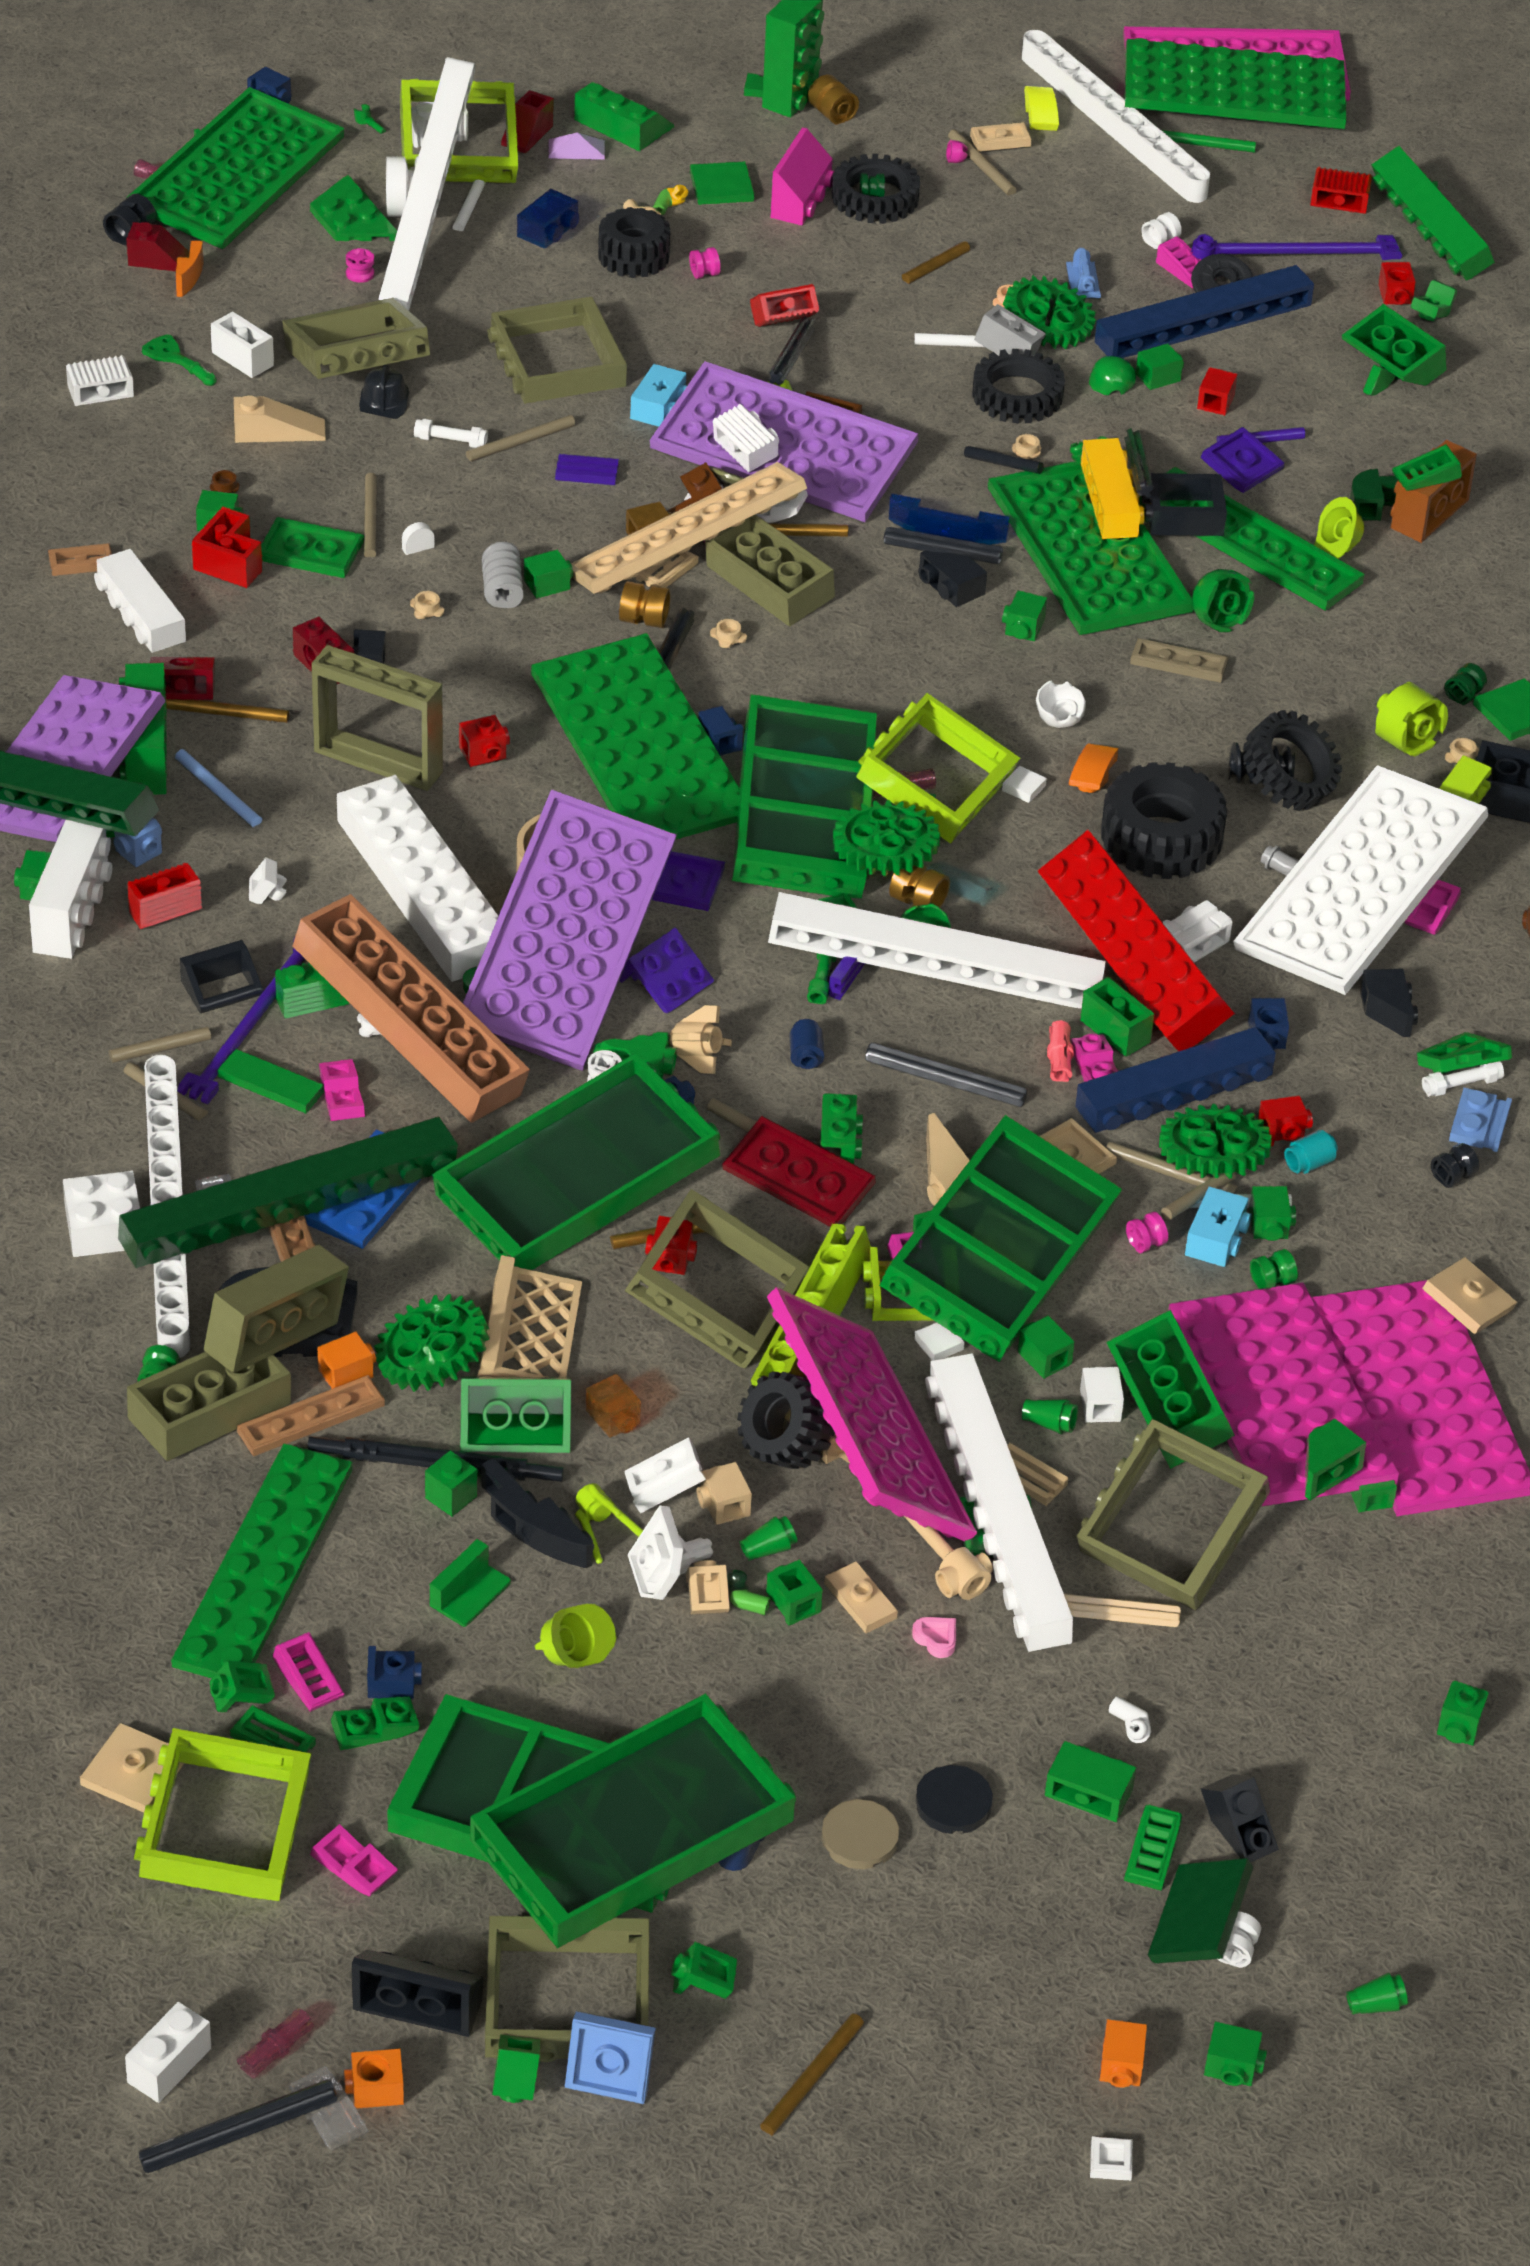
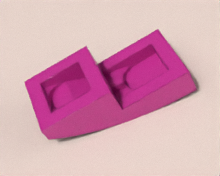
M1437 880L1407 917L1405 924L1436 935L1461 895V888Z
M353 1059L319 1063L321 1082L324 1085V1095L330 1120L337 1121L365 1117L364 1103L359 1090L358 1074Z
M340 1824L314 1845L310 1853L315 1860L355 1890L369 1897L398 1871L372 1844L369 1843L366 1847H363Z

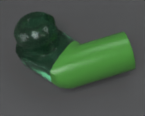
M736 1569L729 1571L727 1575L728 1594L732 1604L739 1609L766 1615L770 1605V1597L750 1592L745 1584L748 1578L745 1572Z

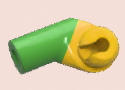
M679 184L674 188L662 190L653 207L661 215H665L668 207L680 205L685 201L688 196V189L684 185Z

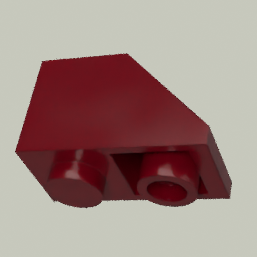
M529 90L515 103L517 151L526 154L553 127L554 98ZM506 130L501 140V145L507 147Z

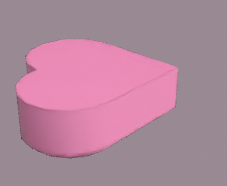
M922 1617L917 1619L913 1624V1639L918 1644L927 1646V1650L931 1655L938 1658L949 1657L954 1653L956 1647V1618Z

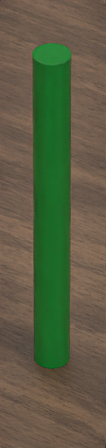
M1161 130L1175 143L1255 153L1256 142Z

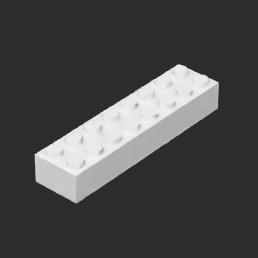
M396 775L337 793V821L451 982L462 979L465 971L479 965L499 917Z

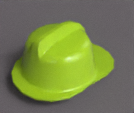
M1338 497L1327 504L1320 515L1314 546L1337 559L1351 551L1360 542L1364 533V522L1357 513V508L1352 500L1347 497Z
M581 1604L564 1608L556 1612L551 1619L544 1623L540 1633V1642L534 1645L535 1650H543L547 1659L558 1666L580 1668L604 1661L615 1645V1627L607 1612L595 1604Z

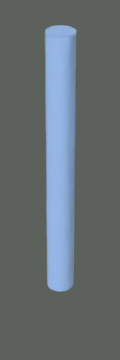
M180 749L176 753L175 759L249 825L254 827L262 822V818L187 751Z

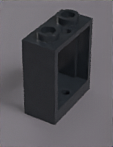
M1151 473L1155 489L1151 491L1152 496L1150 498L1142 495V504H1145L1144 521L1145 523H1150L1151 535L1224 536L1227 510L1221 474ZM1160 500L1207 501V507L1161 506Z

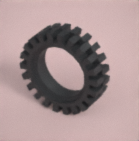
M867 154L860 155V160L854 156L850 158L849 162L846 160L841 162V167L837 166L833 173L832 199L834 205H838L840 212L846 211L845 215L851 218L856 214L855 220L862 221L866 217L868 218L867 223H874V219H879L880 224L886 223V218H889L891 222H896L898 216L904 219L907 217V213L912 214L914 208H917L920 193V176L917 175L915 168L911 169V164L908 162L901 165L902 159L897 157L890 161V155H884L883 159H878L879 154H872L871 159H868ZM861 173H867L869 176L884 173L885 182L895 185L899 188L900 192L890 196L874 197L856 192L852 187L860 182Z
M1006 349L1000 350L999 356L993 352L989 354V359L983 357L980 364L977 363L974 370L972 396L976 406L980 405V410L983 412L989 410L988 416L992 418L1000 414V421L1006 422L1008 417H1012V423L1019 424V418H1024L1025 424L1032 423V417L1039 422L1043 420L1044 415L1049 418L1053 415V411L1057 412L1060 409L1064 395V372L1060 370L1058 363L1053 364L1052 358L1047 357L1043 360L1042 353L1037 352L1035 356H1031V350L1025 349L1024 354H1019L1018 349H1012V354H1008ZM1021 376L1037 381L1044 390L1034 395L1016 396L999 391L993 384L1004 377Z
M1280 710L1277 714L1276 712L1271 713L1247 735L1246 740L1248 741L1243 746V750L1247 752L1243 757L1244 761L1251 763L1246 769L1248 774H1257L1252 781L1255 785L1260 782L1263 783L1265 787L1261 792L1265 796L1269 792L1273 793L1271 801L1277 804L1283 799L1282 807L1289 809L1293 805L1294 810L1300 811L1302 808L1308 810L1320 803L1337 787L1336 784L1341 780V776L1338 774L1342 772V765L1336 763L1341 760L1339 753H1332L1336 748L1334 741L1329 743L1325 741L1329 734L1325 730L1321 734L1316 731L1319 727L1316 721L1308 725V716L1302 714L1298 718L1296 711L1291 710L1287 714L1286 710ZM1274 738L1286 739L1302 750L1313 769L1312 782H1300L1282 769L1273 754L1272 741Z

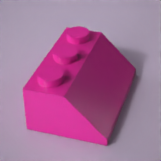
M801 128L774 169L772 178L771 218L802 226L808 217H813L817 202L821 203L824 199L826 188L832 187L833 173L835 172L832 170V157L807 128Z

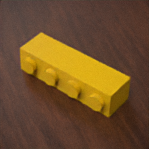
M1119 438L1083 440L1081 467L1102 539L1138 537L1139 525L1144 524L1145 519L1144 508L1138 505L1139 496L1136 487H1133L1132 469L1127 468V451L1122 450Z

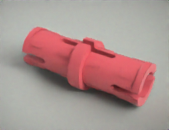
M1062 1020L1052 1023V1026H1049L1050 1044L1047 1047V1057L1051 1062L1050 1078L1053 1081L1068 1082L1069 1078L1072 1077L1071 1059L1074 1056V1047L1070 1042L1071 1026Z

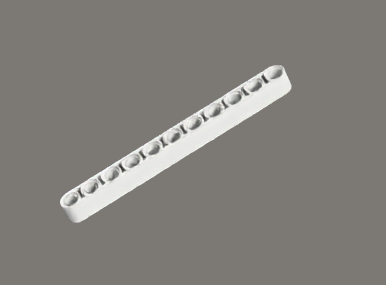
M1040 30L1025 32L1022 60L1184 199L1194 203L1203 202L1207 199L1210 172L1135 108L1124 107L1125 100L1045 32Z
M446 58L381 288L379 300L393 297L408 311L413 299L475 73V63Z
M166 1055L152 1056L145 1062L144 1066L151 1205L182 1196L176 1065L174 1060ZM186 1254L167 1258L154 1264L157 1344L172 1348L178 1353L180 1358L185 1356L190 1350Z

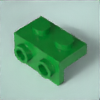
M825 1093L822 1098L821 1146L841 1148L840 1157L854 1164V1159H861L862 1139L856 1138V1135H862L863 1114H857V1095Z

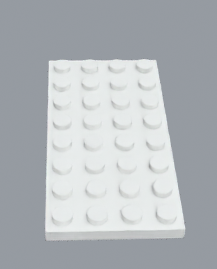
M1377 765L1233 941L1235 950L1346 995L1363 974V971L1368 968L1487 819V807Z

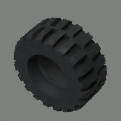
M1158 762L1148 763L1145 767L1138 765L1132 767L1130 772L1125 771L1120 774L1107 788L1103 807L1101 839L1109 854L1112 853V858L1119 864L1126 863V869L1134 873L1136 870L1143 871V876L1152 878L1153 874L1161 875V879H1171L1172 875H1179V878L1188 877L1190 871L1198 873L1204 870L1206 864L1211 865L1217 859V855L1220 854L1226 825L1227 802L1219 787L1213 781L1209 782V778L1201 772H1193L1191 767L1184 765L1182 768L1175 766V763L1166 762V765H1158ZM1167 817L1179 822L1164 823L1149 818Z

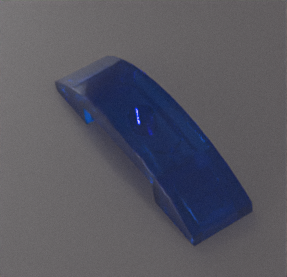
M891 493L889 520L906 530L989 545L1007 542L1010 518L1008 516L980 511L978 517L974 518L920 507L921 499Z

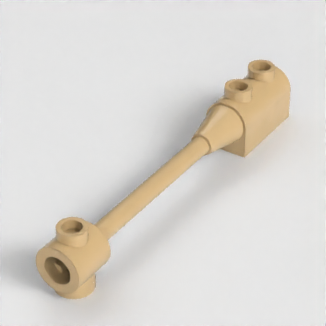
M791 1408L785 1416L789 1423L791 1420ZM836 1434L835 1436H830L829 1442L831 1445L828 1450L823 1449L821 1451L823 1456L821 1459L826 1464L838 1458H842L850 1463L845 1452L836 1443ZM905 1517L943 1559L939 1570L935 1573V1579L940 1591L947 1598L959 1594L962 1599L970 1600L980 1595L988 1587L991 1581L990 1573L993 1572V1566L985 1553L974 1556L966 1547L954 1550L936 1529L929 1526L927 1528L922 1527L915 1520Z

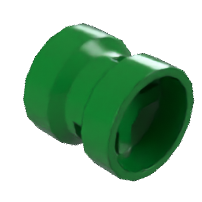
M1287 1249L1275 1251L1268 1258L1260 1256L1250 1261L1251 1277L1259 1289H1269L1279 1283L1287 1285L1297 1280L1296 1262Z
M153 1345L147 1348L143 1356V1367L139 1371L137 1382L180 1363L178 1353L165 1345Z

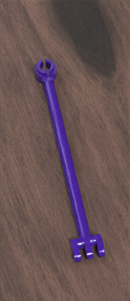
M1201 234L1193 241L1191 250L1193 252L1192 255L1201 260L1213 254H1380L1382 260L1402 258V252L1393 235H1377L1376 242L1218 243L1211 236Z
M293 948V953L280 970L292 965H301L306 959ZM275 977L201 1075L198 1076L188 1072L179 1083L177 1092L186 1095L191 1088L189 1093L190 1099L197 1100L203 1092L201 1102L207 1105L211 1102L219 1091V1083L213 1081L218 1075L219 1067L240 1046L276 998Z

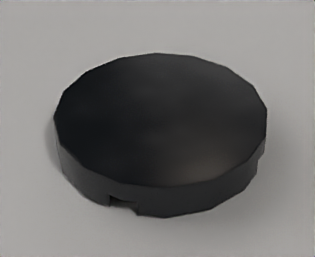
M957 1765L937 1767L925 1774L917 1785L916 1804L920 1818L929 1827L942 1833L953 1834V1831L972 1832L984 1825L991 1814L993 1793L989 1782L980 1773L968 1767Z

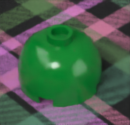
M1216 569L1206 573L1198 581L1192 596L1193 609L1198 619L1218 632H1231L1233 629H1230V627L1235 626L1237 623L1242 625L1248 618L1254 602V592L1250 590V585L1248 584L1251 583L1249 578L1229 569Z

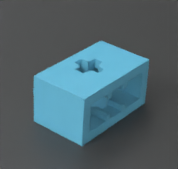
M653 364L631 396L630 419L659 427L687 387L686 372Z
M1208 1187L1189 1229L1185 1256L1225 1267L1229 1257H1236L1242 1239L1239 1236L1240 1232L1246 1234L1252 1216L1251 1213H1247L1249 1198Z

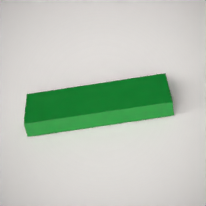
M235 1049L218 1069V1078L305 1114L324 1093L323 1084L238 1049Z

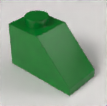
M1333 1419L1323 1426L1316 1427L1308 1436L1305 1461V1497L1311 1501L1363 1469L1366 1441L1337 1419Z

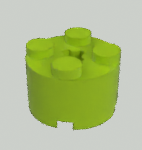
M1409 681L1394 689L1390 694L1385 693L1379 698L1377 702V709L1379 711L1376 718L1375 733L1400 751L1415 757L1431 749L1436 744L1433 738L1438 731L1443 733L1446 728L1448 709L1438 698Z

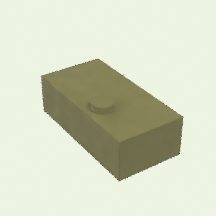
M756 514L745 519L742 525L729 527L719 532L717 537L705 540L707 567L789 627L835 597L834 569Z
M318 1244L215 1292L204 1351L232 1373H235L337 1324L349 1266Z
M203 1352L127 1387L128 1419L166 1461L236 1430L239 1424L291 1404V1373L274 1355H270L232 1373L207 1352Z

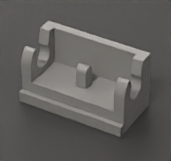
M997 304L984 314L974 340L999 355L1000 350L1006 349L1008 354H1012V349H1018L1019 354H1024L1025 349L1031 350V356H1035L1046 333Z

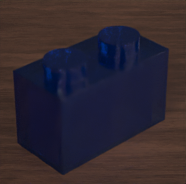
M550 188L517 215V237L544 249L553 242H558L565 232L569 229H574L579 222L578 200Z

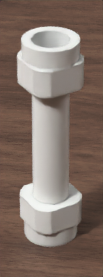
M417 419L414 427V437L429 440L431 436L469 442V447L476 448L487 443L488 430H483L480 427H472L471 431L433 425V420Z
M1499 1061L1444 1076L1441 1072L1431 1073L1429 1076L1422 1078V1088L1428 1097L1433 1095L1436 1097L1444 1095L1448 1088L1485 1080L1487 1084L1493 1083L1504 1077L1503 1065Z

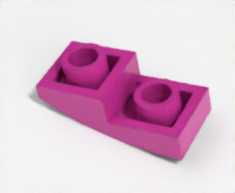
M1086 1034L1083 1037L1071 1039V1044L1074 1047V1057L1084 1082L1118 1071L1113 1063V1049L1104 1034Z

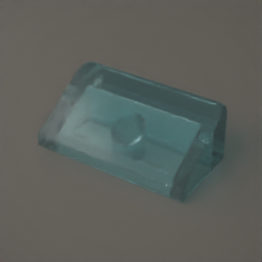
M943 861L931 864L928 867V870L933 869L950 877V893L985 906L1000 888V884Z

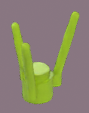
M588 1484L577 1493L575 1502L580 1509L575 1513V1516L582 1524L583 1530L588 1532L593 1540V1556L596 1563H602L603 1559L591 1528L590 1520L601 1522L612 1513L638 1537L643 1532V1529L622 1512L598 1484Z

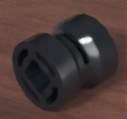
M1459 1143L1452 1147L1449 1153H1441L1431 1160L1433 1176L1446 1188H1451L1458 1184L1462 1177L1469 1178L1475 1175L1480 1167L1476 1153L1465 1143Z

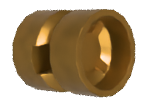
M826 74L820 76L813 82L808 91L809 103L835 125L851 120L859 108L858 97L833 75Z
M627 581L621 595L619 620L634 624L644 620L646 626L664 628L670 607V589L652 586L649 590H645L644 584Z
M913 865V872L911 873L905 869H900V875L894 873L889 887V894L891 897L906 904L912 902L914 906L934 904L940 908L949 892L950 877L933 869L927 871L925 866L919 868Z

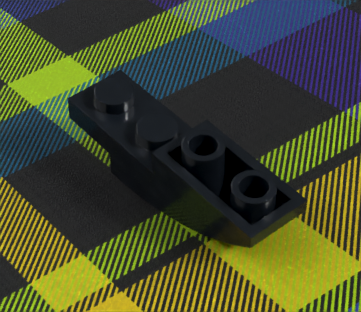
M494 1458L481 1464V1487L491 1496V1516L504 1529L523 1543L549 1557L582 1568L592 1566L593 1540L588 1532L585 1530L581 1531L575 1525L565 1508H559L550 1497L537 1503L534 1495L530 1491H525L516 1482L513 1473L508 1468H503Z

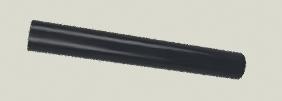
M966 446L964 449V456L967 458L1041 474L1044 469L1042 462L972 446Z

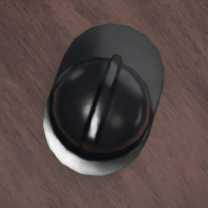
M389 364L370 371L365 378L364 387L361 391L360 412L391 419L401 417L406 411L409 388L404 382L403 375L398 370L390 368Z

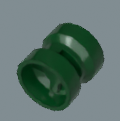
M1466 663L1446 681L1444 685L1445 694L1449 699L1461 705H1466L1475 697V694L1482 691L1487 685L1486 674L1478 665Z

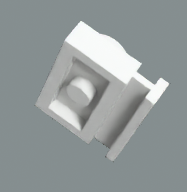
M689 1437L624 1471L630 1492L634 1497L633 1502L640 1513L706 1480L702 1473L696 1448Z

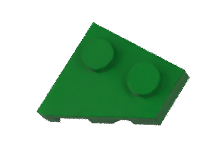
M1468 1032L1417 1052L1419 1066L1432 1069L1434 1073L1441 1072V1074L1512 1058L1511 1045Z

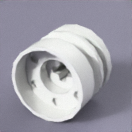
M386 156L387 217H402L419 156H416L414 169H408L405 156Z

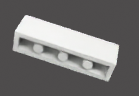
M131 549L97 559V573L94 574L97 588L107 593L112 608L120 610L125 625L133 627L140 644L145 643L153 653L186 642L184 617Z

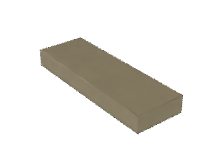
M1138 638L1131 655L1130 664L1221 683L1229 657Z

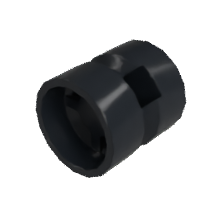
M131 194L119 206L105 215L103 227L112 241L127 246V236L133 222H147L154 225L157 220L156 211L146 197L140 194Z

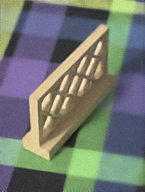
M501 1255L487 1319L489 1326L487 1333L490 1340L484 1342L487 1349L481 1352L477 1377H546L539 1372V1369L548 1365L559 1374L558 1377H566L582 1281L514 1267L515 1258ZM517 1281L532 1283L537 1289L526 1294L519 1287ZM561 1289L573 1291L572 1297L560 1301L552 1291ZM544 1296L552 1306L541 1311L533 1300ZM524 1305L532 1315L521 1320L513 1309ZM559 1313L568 1322L556 1327L547 1317ZM539 1322L548 1332L536 1337L528 1326ZM517 1331L528 1340L518 1346L508 1337ZM555 1339L563 1349L552 1354L543 1343ZM535 1348L543 1358L531 1363L523 1353ZM514 1357L523 1368L513 1370L504 1368L502 1365L503 1362Z

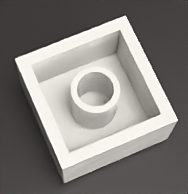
M133 1171L63 1179L65 1211L73 1257L125 1251L118 1240L119 1215L140 1209Z

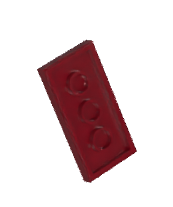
M764 1116L758 1119L722 1163L723 1170L829 1227L832 1224H843L876 1183L875 1175Z

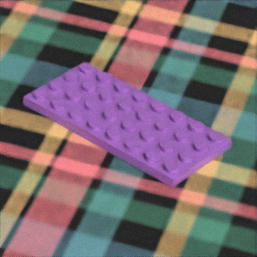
M704 361L651 437L650 448L698 465L706 462L708 466L723 469L726 472L743 478L779 462L804 478L807 489L804 491H807L808 494L805 502L866 522L918 443V433ZM739 404H742L749 412L755 411L761 423L767 429H774L779 437V456L751 472H747L714 439V418H718L719 415H723L724 412H728L729 409L732 410L734 406L737 407Z
M551 790L463 1004L502 1042L583 1071L676 841V834Z

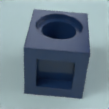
M1251 998L1248 1018L1249 1029L1256 1027L1273 1050L1286 1049L1289 1022L1285 998Z

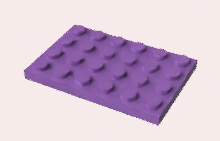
M63 675L6 752L111 777L165 703V699L157 691ZM0 804V831L52 842L57 841L66 819Z

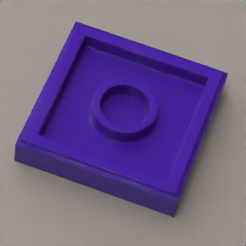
M1244 427L1203 450L1201 459L1242 493L1282 470L1285 464Z
M671 851L652 900L709 911L725 870V862Z

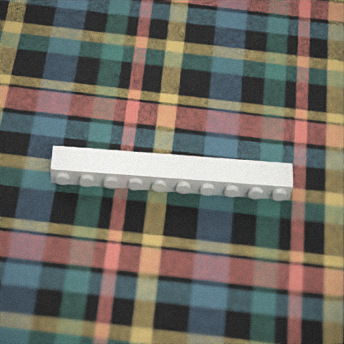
M782 892L778 894L768 943L838 958L845 956L855 957L857 962L1074 1008H1082L1083 991L1103 980L1106 962Z
M971 1353L931 1361L930 1376L925 1378L929 1398H935L937 1401L935 1403L937 1421L939 1424H945L944 1436L947 1448L949 1450L954 1449L955 1469L958 1476H964L963 1486L967 1502L974 1501L973 1515L975 1524L978 1529L983 1528L984 1530L983 1542L986 1554L988 1556L993 1555L994 1557L993 1570L997 1583L1003 1582L1004 1584L1003 1597L1005 1606L1008 1611L1013 1610L1015 1614L1013 1623L1017 1638L1024 1639L1028 1652L1071 1644L1073 1617L974 1356Z

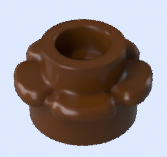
M221 470L212 476L211 491L233 493L237 492L240 488L235 473L231 471Z

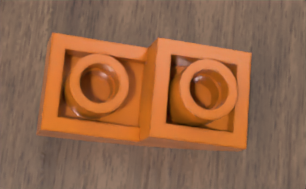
M1088 743L1077 759L1069 779V785L1078 787L1082 792L1093 793L1097 790L1100 791L1108 782L1109 769L1118 759L1119 748Z

